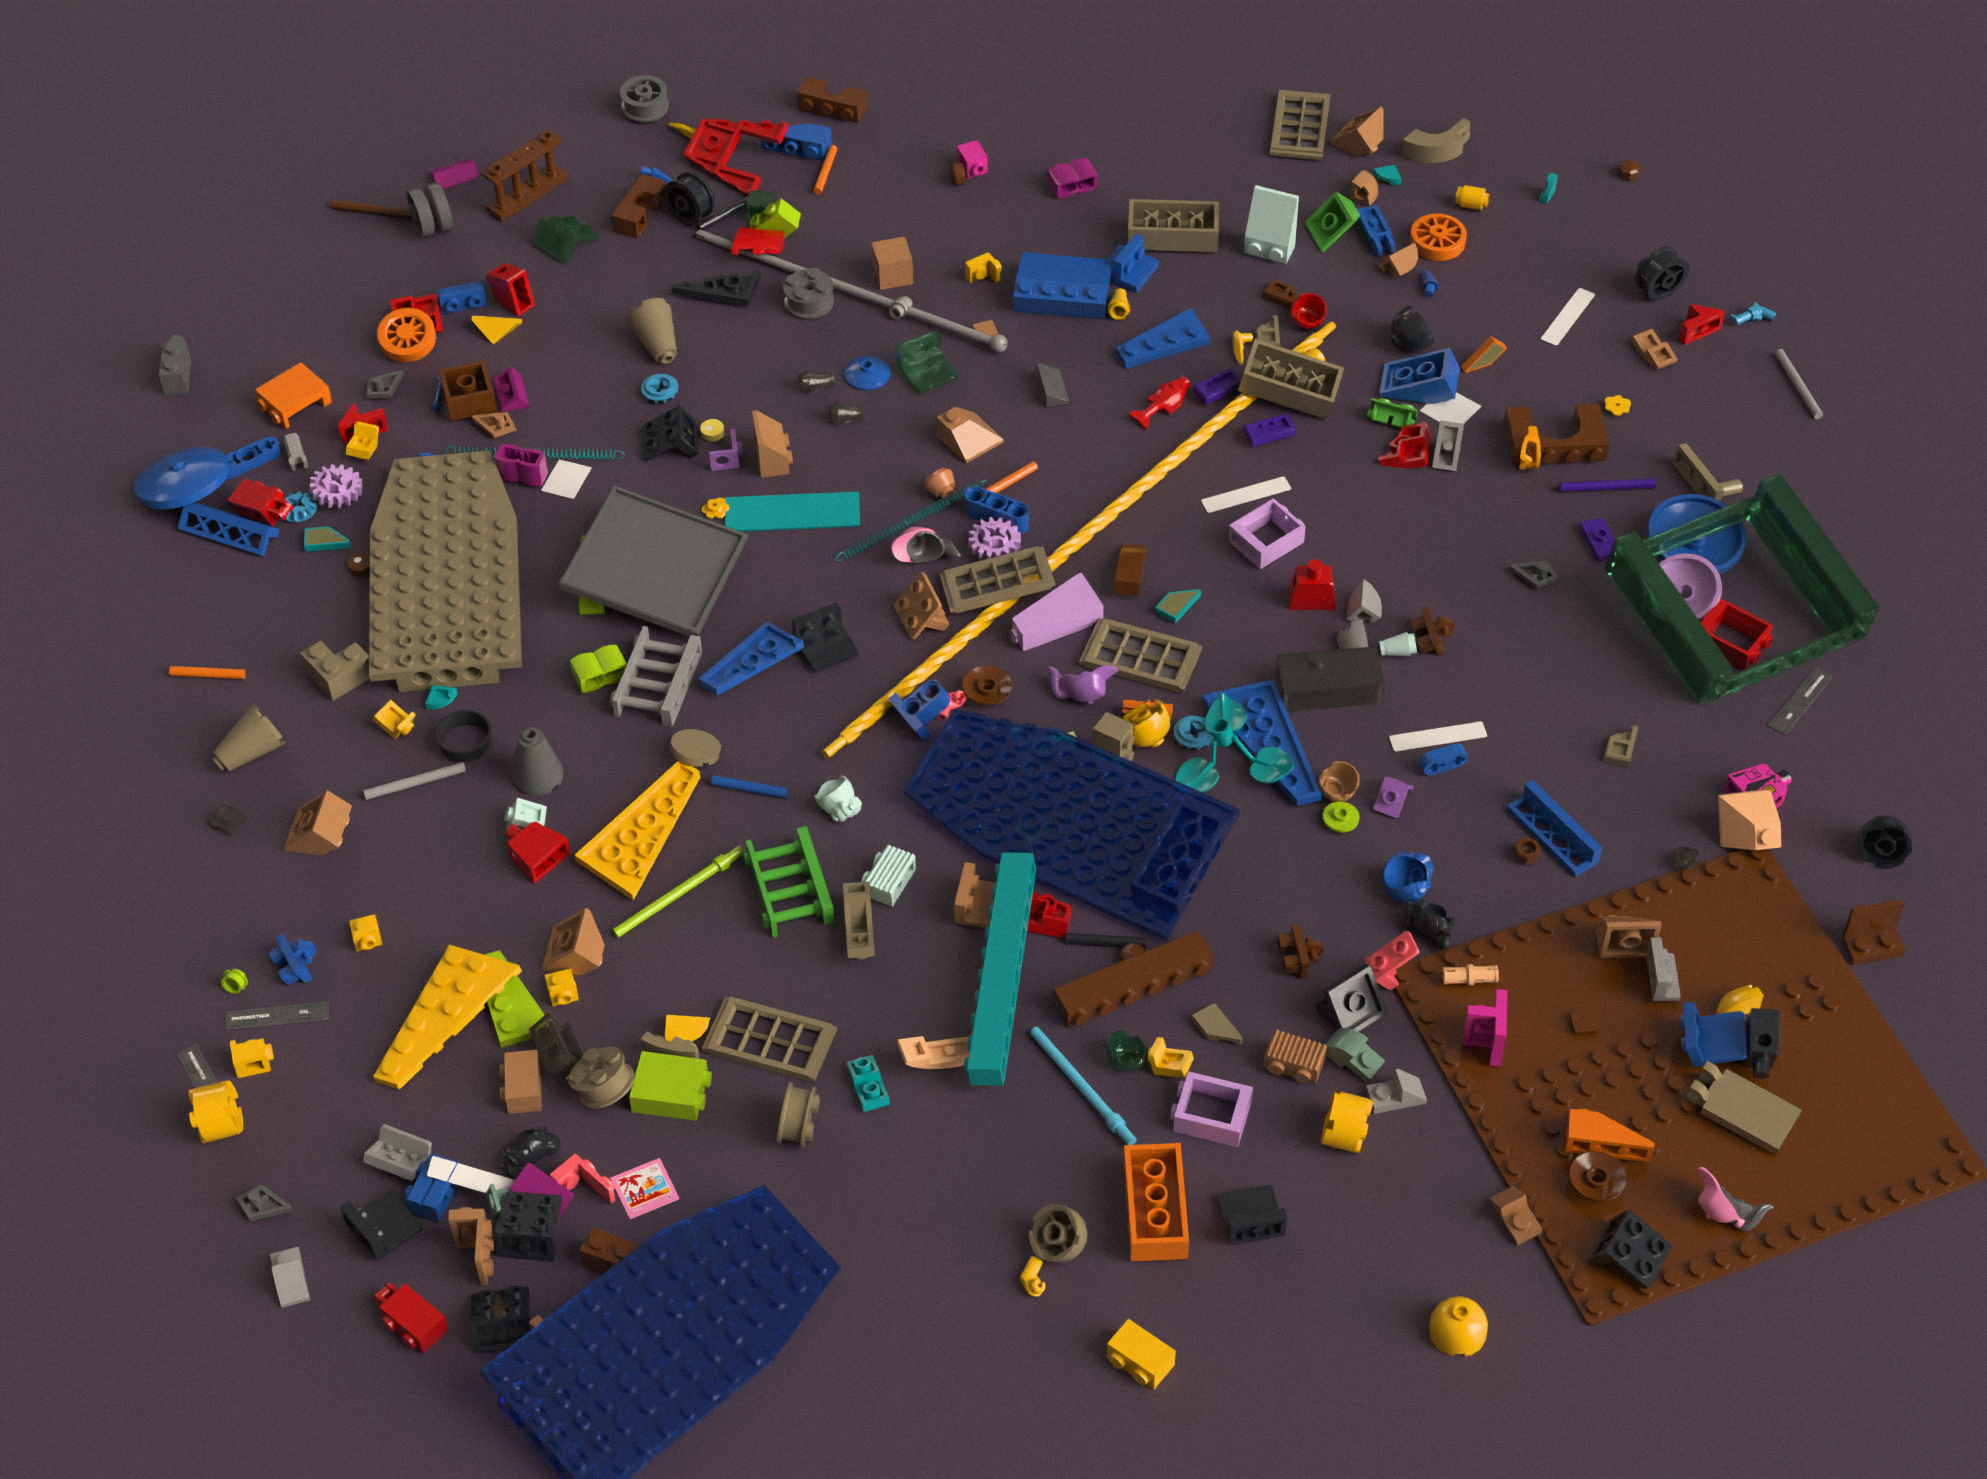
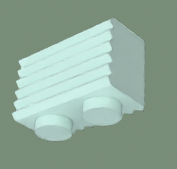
M887 845L882 853L878 852L873 862L874 867L871 872H865L861 882H869L871 899L893 907L911 876H913V872L916 870V861L914 854Z

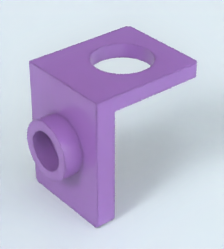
M730 429L732 449L709 452L711 471L740 468L738 456L743 455L741 441H736L735 429ZM721 456L729 459L724 464H719L715 461Z
M1385 777L1373 809L1398 818L1409 789L1413 790L1414 786L1391 777Z

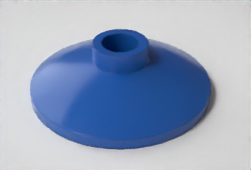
M874 356L856 358L849 362L844 370L846 382L851 387L863 391L881 388L889 381L891 375L889 365L884 360Z

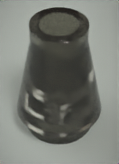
M814 371L799 373V389L801 392L808 394L827 387H833V374Z
M840 402L829 405L830 423L839 425L853 421H863V406H854Z

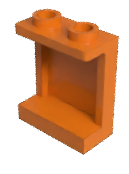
M302 362L255 389L258 408L262 412L266 411L275 424H280L285 429L290 427L288 421L290 416L313 402L318 401L324 407L332 403L328 385Z

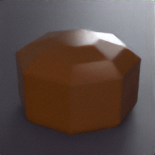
M1621 161L1617 174L1623 180H1635L1639 176L1641 167L1636 161Z
M962 163L952 164L949 168L952 183L954 185L965 183L966 176Z
M1524 838L1518 840L1514 846L1513 853L1517 861L1523 864H1531L1537 861L1541 849L1537 841Z
M1129 943L1122 947L1120 962L1146 951L1142 945Z

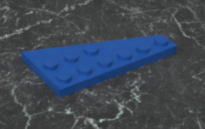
M1274 680L1201 695V703L1208 710L1221 693H1224L1245 709L1247 714L1246 722L1241 729L1233 733L1237 735L1240 742L1253 757L1257 758L1259 750L1264 747H1276L1286 752L1292 758L1294 763L1292 771L1275 783L1296 806L1321 801L1322 793Z

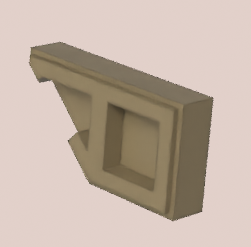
M1274 315L1271 317V321L1256 329L1257 340L1280 347L1278 315Z
M1633 726L1629 731L1622 734L1617 733L1609 737L1603 762L1629 767L1638 726Z
M1215 1003L1192 1015L1193 1023L1206 1039L1232 1041L1235 1045L1243 1044V1037Z

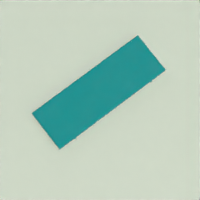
M859 492L725 497L726 504L729 505V510L725 511V526L740 532L860 527Z

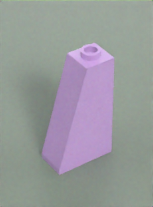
M1079 573L1013 617L1010 635L1015 644L1018 643L1022 651H1026L1096 625L1099 618L1103 619L1104 606L1084 575Z

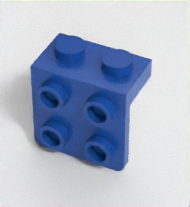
M1694 1002L1683 1003L1684 1014L1680 1015L1679 1018L1681 1029L1685 1031V1037H1681V1046L1683 1053H1688L1693 1067L1703 1066L1707 1060L1717 1064L1744 1060L1748 1057L1746 1019L1742 1011L1700 1017Z

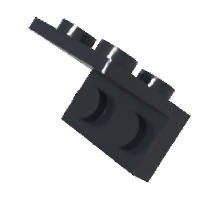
M678 405L642 425L643 459L649 461L675 446L689 458L698 455L696 420Z
M837 602L792 619L793 635L803 640L804 648L800 651L814 672L859 655L858 649L842 626L841 608Z
M1272 1185L1230 1191L1217 1195L1229 1245L1285 1236L1287 1215L1285 1208H1278Z
M389 1190L363 1209L361 1207L355 1208L349 1200L340 1206L345 1225L376 1261H379L423 1230L419 1220L392 1190Z
M506 1192L494 1232L497 1256L554 1261L556 1253L554 1230L562 1205V1196Z
M1629 1209L1610 1219L1587 1261L1595 1268L1614 1262L1642 1287L1647 1289L1654 1282L1672 1245Z
M511 1286L505 1290L498 1291L482 1290L477 1294L471 1295L470 1324L475 1353L534 1345L529 1324L531 1319L530 1291L528 1286Z

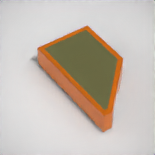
M1490 336L1461 367L1468 373L1489 366L1507 347L1503 342Z

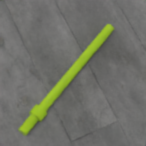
M737 846L725 855L720 854L712 860V864L613 928L614 936L619 938L715 873H722L728 869L732 862L743 856L745 851L742 846Z

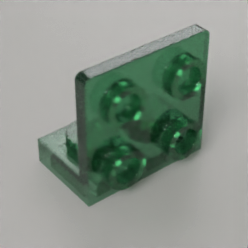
M550 216V218H540L533 243L562 262H570L576 242L599 240L600 235L594 232L592 227L579 223L578 219L574 216Z
M937 330L896 346V366L918 394L959 378L958 372L941 352V335Z

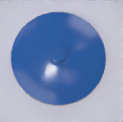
M212 447L186 448L165 455L147 466L137 477L134 491L139 502L148 508H178L194 503L214 492L228 477L230 467L226 456L218 449Z
M1683 494L1665 500L1653 511L1647 527L1649 546L1661 562L1678 554H1695L1710 561L1717 569L1719 575L1732 569L1739 562L1746 546V530L1739 516L1726 504L1704 495Z

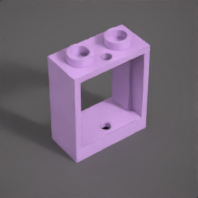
M1273 498L1230 524L1228 542L1255 566L1262 569L1304 543L1305 525L1300 519L1294 517L1284 505L1279 504ZM1272 521L1286 535L1265 546L1251 533Z
M1188 1071L1185 1082L1180 1081L1177 1091V1097L1180 1098L1179 1103H1173L1170 1113V1120H1174L1173 1132L1239 1147L1252 1102L1253 1087ZM1191 1092L1237 1102L1231 1123L1228 1124L1185 1113Z

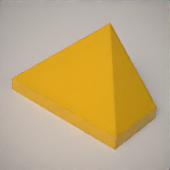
M472 316V321L492 344H495L522 324V319Z

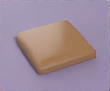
M993 320L973 324V328L976 331L990 336L998 334Z

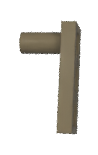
M1687 443L1678 445L1672 463L1696 494L1720 501L1724 496L1742 492L1743 486L1739 479L1718 483Z

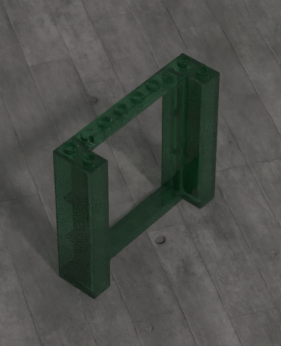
M1781 473L1760 481L1755 495L1645 540H1642L1636 531L1615 539L1604 567L1700 705L1708 701L1715 702L1722 695L1729 692L1736 693L1748 684L1755 685L1767 676L1779 675L1791 666L1798 667L1806 660L1813 657L1819 658L1834 648L1835 650L1841 649L1848 642L1862 640L1868 635V630L1875 621V616L1880 609L1879 605ZM1748 520L1827 628L1830 635L1730 676L1733 671L1732 666L1655 557Z

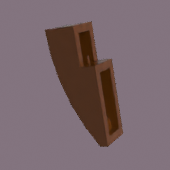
M1123 543L1115 576L1114 594L1139 596L1148 545Z

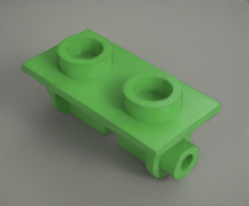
M1371 398L1372 409L1369 408L1367 418H1371V421L1387 425L1389 417H1392L1391 425L1401 429L1404 426L1415 424L1417 409H1414L1411 405H1397L1385 398Z

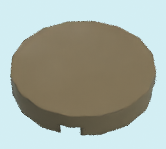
M685 729L676 732L672 736L669 749L670 752L674 753V757L678 761L686 765L699 767L703 766V763H709L708 765L714 764L719 759L721 745L719 740L705 731Z

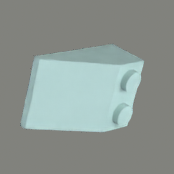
M1255 186L1245 233V254L1287 264L1295 248L1299 196Z

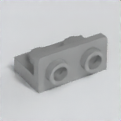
M1650 938L1646 960L1653 1001H1679L1681 994L1674 954L1668 953L1667 948H1663L1662 938Z

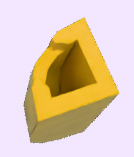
M1752 985L1736 988L1724 995L1718 1004L1716 1013L1742 1011L1744 1015L1748 1014L1751 1008H1760L1764 995L1758 987L1752 988Z
M666 1015L665 1039L671 1042L677 1036L692 1042L702 1036L708 1028L710 1018Z

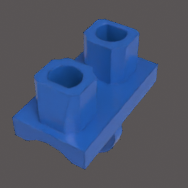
M283 933L276 937L279 945L270 951L269 955L279 967L287 961L289 963L279 970L278 973L281 979L288 985L299 979H302L305 983L312 980L313 978L306 964L313 961L312 957L316 953L315 945L310 941L304 942L303 939L297 940L296 944L288 942Z

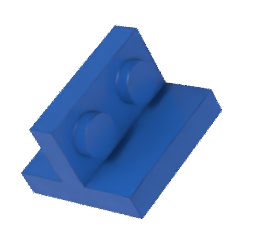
M1135 234L1126 246L1119 244L1108 258L1113 260L1110 283L1137 293L1159 266L1158 259L1144 254L1143 236Z

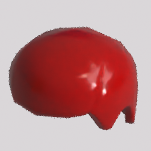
M1314 293L1300 294L1291 307L1290 317L1300 328L1306 330L1317 328L1326 316V302Z

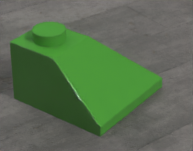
M1335 192L1305 221V224L1320 250L1325 252L1357 221L1360 214L1352 201Z

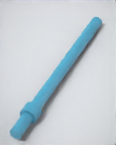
M1034 1027L1030 1031V1035L1106 1120V1126L1113 1133H1117L1127 1145L1135 1144L1137 1138L1125 1126L1126 1122L1118 1113L1114 1114L1039 1027Z

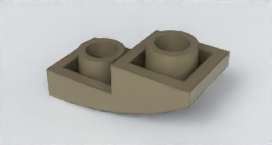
M646 1032L641 1038L642 1050L645 1052L700 1059L697 1046L690 1040H683L675 1036L668 1043L662 1036H655L649 1032Z

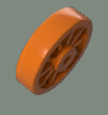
M1428 214L1418 218L1412 224L1409 242L1410 245L1415 243L1419 256L1433 261H1446L1459 256L1463 252L1467 232L1464 225L1452 216Z
M401 308L392 311L381 320L377 328V340L381 351L386 357L396 362L409 363L420 360L429 354L436 342V331L431 318L425 312L415 308Z

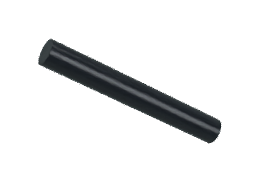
M750 195L697 223L698 230H705L756 202L754 196Z
M1066 933L1067 944L1123 947L1129 943H1136L1146 948V938Z

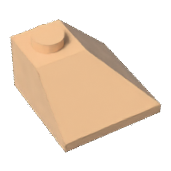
M1770 789L1718 795L1720 846L1749 850L1781 847L1780 819Z

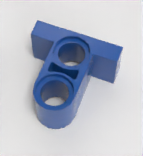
M935 680L924 683L904 701L896 692L888 698L924 742L932 736L925 726L945 710L950 703L948 692Z

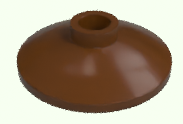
M985 665L970 670L963 678L962 688L965 695L971 701L981 705H996L1005 701L1011 695L1013 682L1009 674L1003 669Z
M1599 1151L1581 1154L1573 1161L1569 1171L1570 1182L1575 1191L1584 1198L1596 1202H1606L1615 1199L1623 1192L1627 1182L1626 1171L1621 1162L1612 1155Z

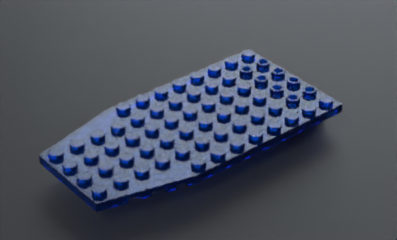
M954 709L904 789V793L908 798L982 857L995 863H1000L1002 853H1033L1036 866L1035 881L1166 941L1240 816V809L1057 728L1047 727L1045 729L1026 722L1024 724L1010 722V719L1000 718L999 720L987 718V715L958 709Z
M762 1185L657 1232L480 1369L479 1374L498 1395L496 1405L561 1479H631L774 1362L782 1348L793 1336L798 1326L806 1318L811 1308L822 1296L841 1267L765 1185Z

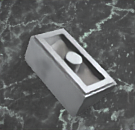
M1037 364V377L1046 407L1069 404L1060 369Z

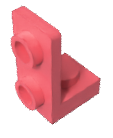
M1405 931L1366 958L1365 962L1371 966L1376 982L1391 991L1399 985L1395 977L1397 974L1396 969L1418 955L1419 949L1411 933Z
M577 1154L571 1156L550 1174L552 1179L568 1190L573 1189L582 1178L608 1203L612 1204L615 1201V1186L612 1181L606 1176L601 1177L589 1160H582Z

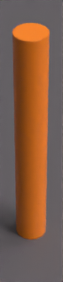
M830 145L813 190L816 195H820L823 191L837 152L835 145Z
M1032 461L986 489L998 493L1036 471L1038 466Z
M170 666L169 668L170 676L245 679L246 677L245 669Z

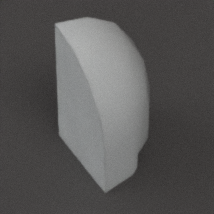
M1364 579L1356 587L1348 603L1346 620L1351 622L1362 619H1370V622H1374L1381 618V599L1373 586Z
M1363 619L1350 623L1351 627L1344 632L1342 630L1338 632L1336 637L1338 647L1342 656L1349 662L1368 666V644Z

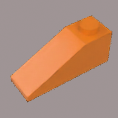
M1570 1109L1566 1125L1565 1152L1583 1154L1599 1151L1610 1154L1617 1159L1642 1162L1651 1161L1654 1142L1599 1112L1587 1109Z

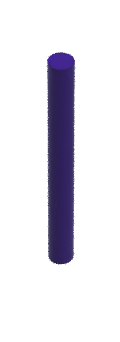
M1655 478L1559 483L1560 492L1656 488Z

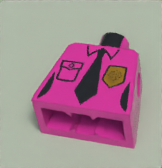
M1760 764L1728 775L1724 792L1731 794L1770 789L1777 809L1783 804L1787 793L1786 785L1790 784L1792 780L1786 770H1781L1775 774L1766 764Z

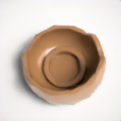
M1334 761L1321 772L1318 778V786L1323 796L1330 801L1345 802L1357 791L1360 775L1355 767L1349 763Z

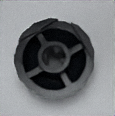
M1407 305L1394 316L1391 322V332L1393 335L1390 339L1396 348L1402 347L1405 351L1412 353L1420 352L1434 344V338L1429 339L1428 335L1431 334L1428 325L1417 311L1415 313L1410 311L1412 306Z
M1880 815L1870 819L1863 825L1858 836V851L1865 862L1875 863L1874 867L1891 869L1903 864L1905 858L1911 854L1912 836L1907 825L1900 819L1890 815Z

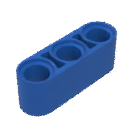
M977 486L970 487L965 491V513L968 517L978 521L984 520L985 522H989V517H992L994 521L1001 517L1004 523L1010 520L1011 527L1017 525L1018 532L1021 534L1028 531L1029 507L1026 504Z

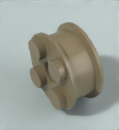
M612 1046L599 1049L591 1048L583 1054L582 1058L571 1070L569 1084L573 1090L580 1092V1101L585 1107L590 1109L607 1107L621 1099L632 1087L635 1071L629 1064L624 1063V1054L619 1048Z
M789 1082L779 1122L778 1143L784 1139L799 1142L800 1147L804 1148L806 1141H812L814 1125L811 1122L812 1114L818 1113L820 1104L819 1095L816 1094V1087L807 1090L793 1087V1082Z

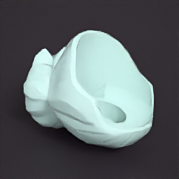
M843 775L837 780L825 782L817 795L814 796L818 805L831 814L832 819L836 822H844L847 818H852L853 815H856L861 810L862 803L860 799L854 796L852 784Z

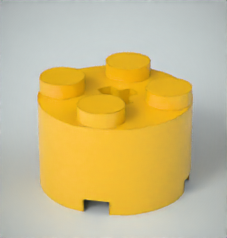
M229 1080L189 1090V1099L194 1111L189 1113L190 1122L193 1128H199V1136L202 1143L232 1137L243 1131L241 1107L237 1108L235 1102L238 1095L234 1085Z
M1334 1090L1329 1103L1330 1108L1325 1117L1321 1144L1352 1153H1359L1362 1141L1366 1138L1368 1130L1366 1121L1367 1116H1370L1373 1100Z

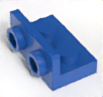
M481 281L436 290L442 314L487 306L485 291Z

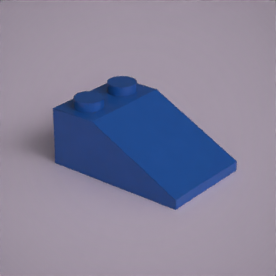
M1450 348L1384 364L1379 394L1383 398L1430 404L1446 402L1455 399L1460 367Z

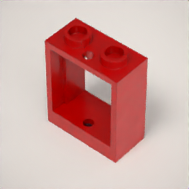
M1720 598L1716 606L1710 610L1696 627L1692 645L1745 672L1750 664L1755 665L1761 651L1763 649L1767 650L1773 641V636H1771L1773 625ZM1724 623L1756 641L1748 651H1745L1713 633Z

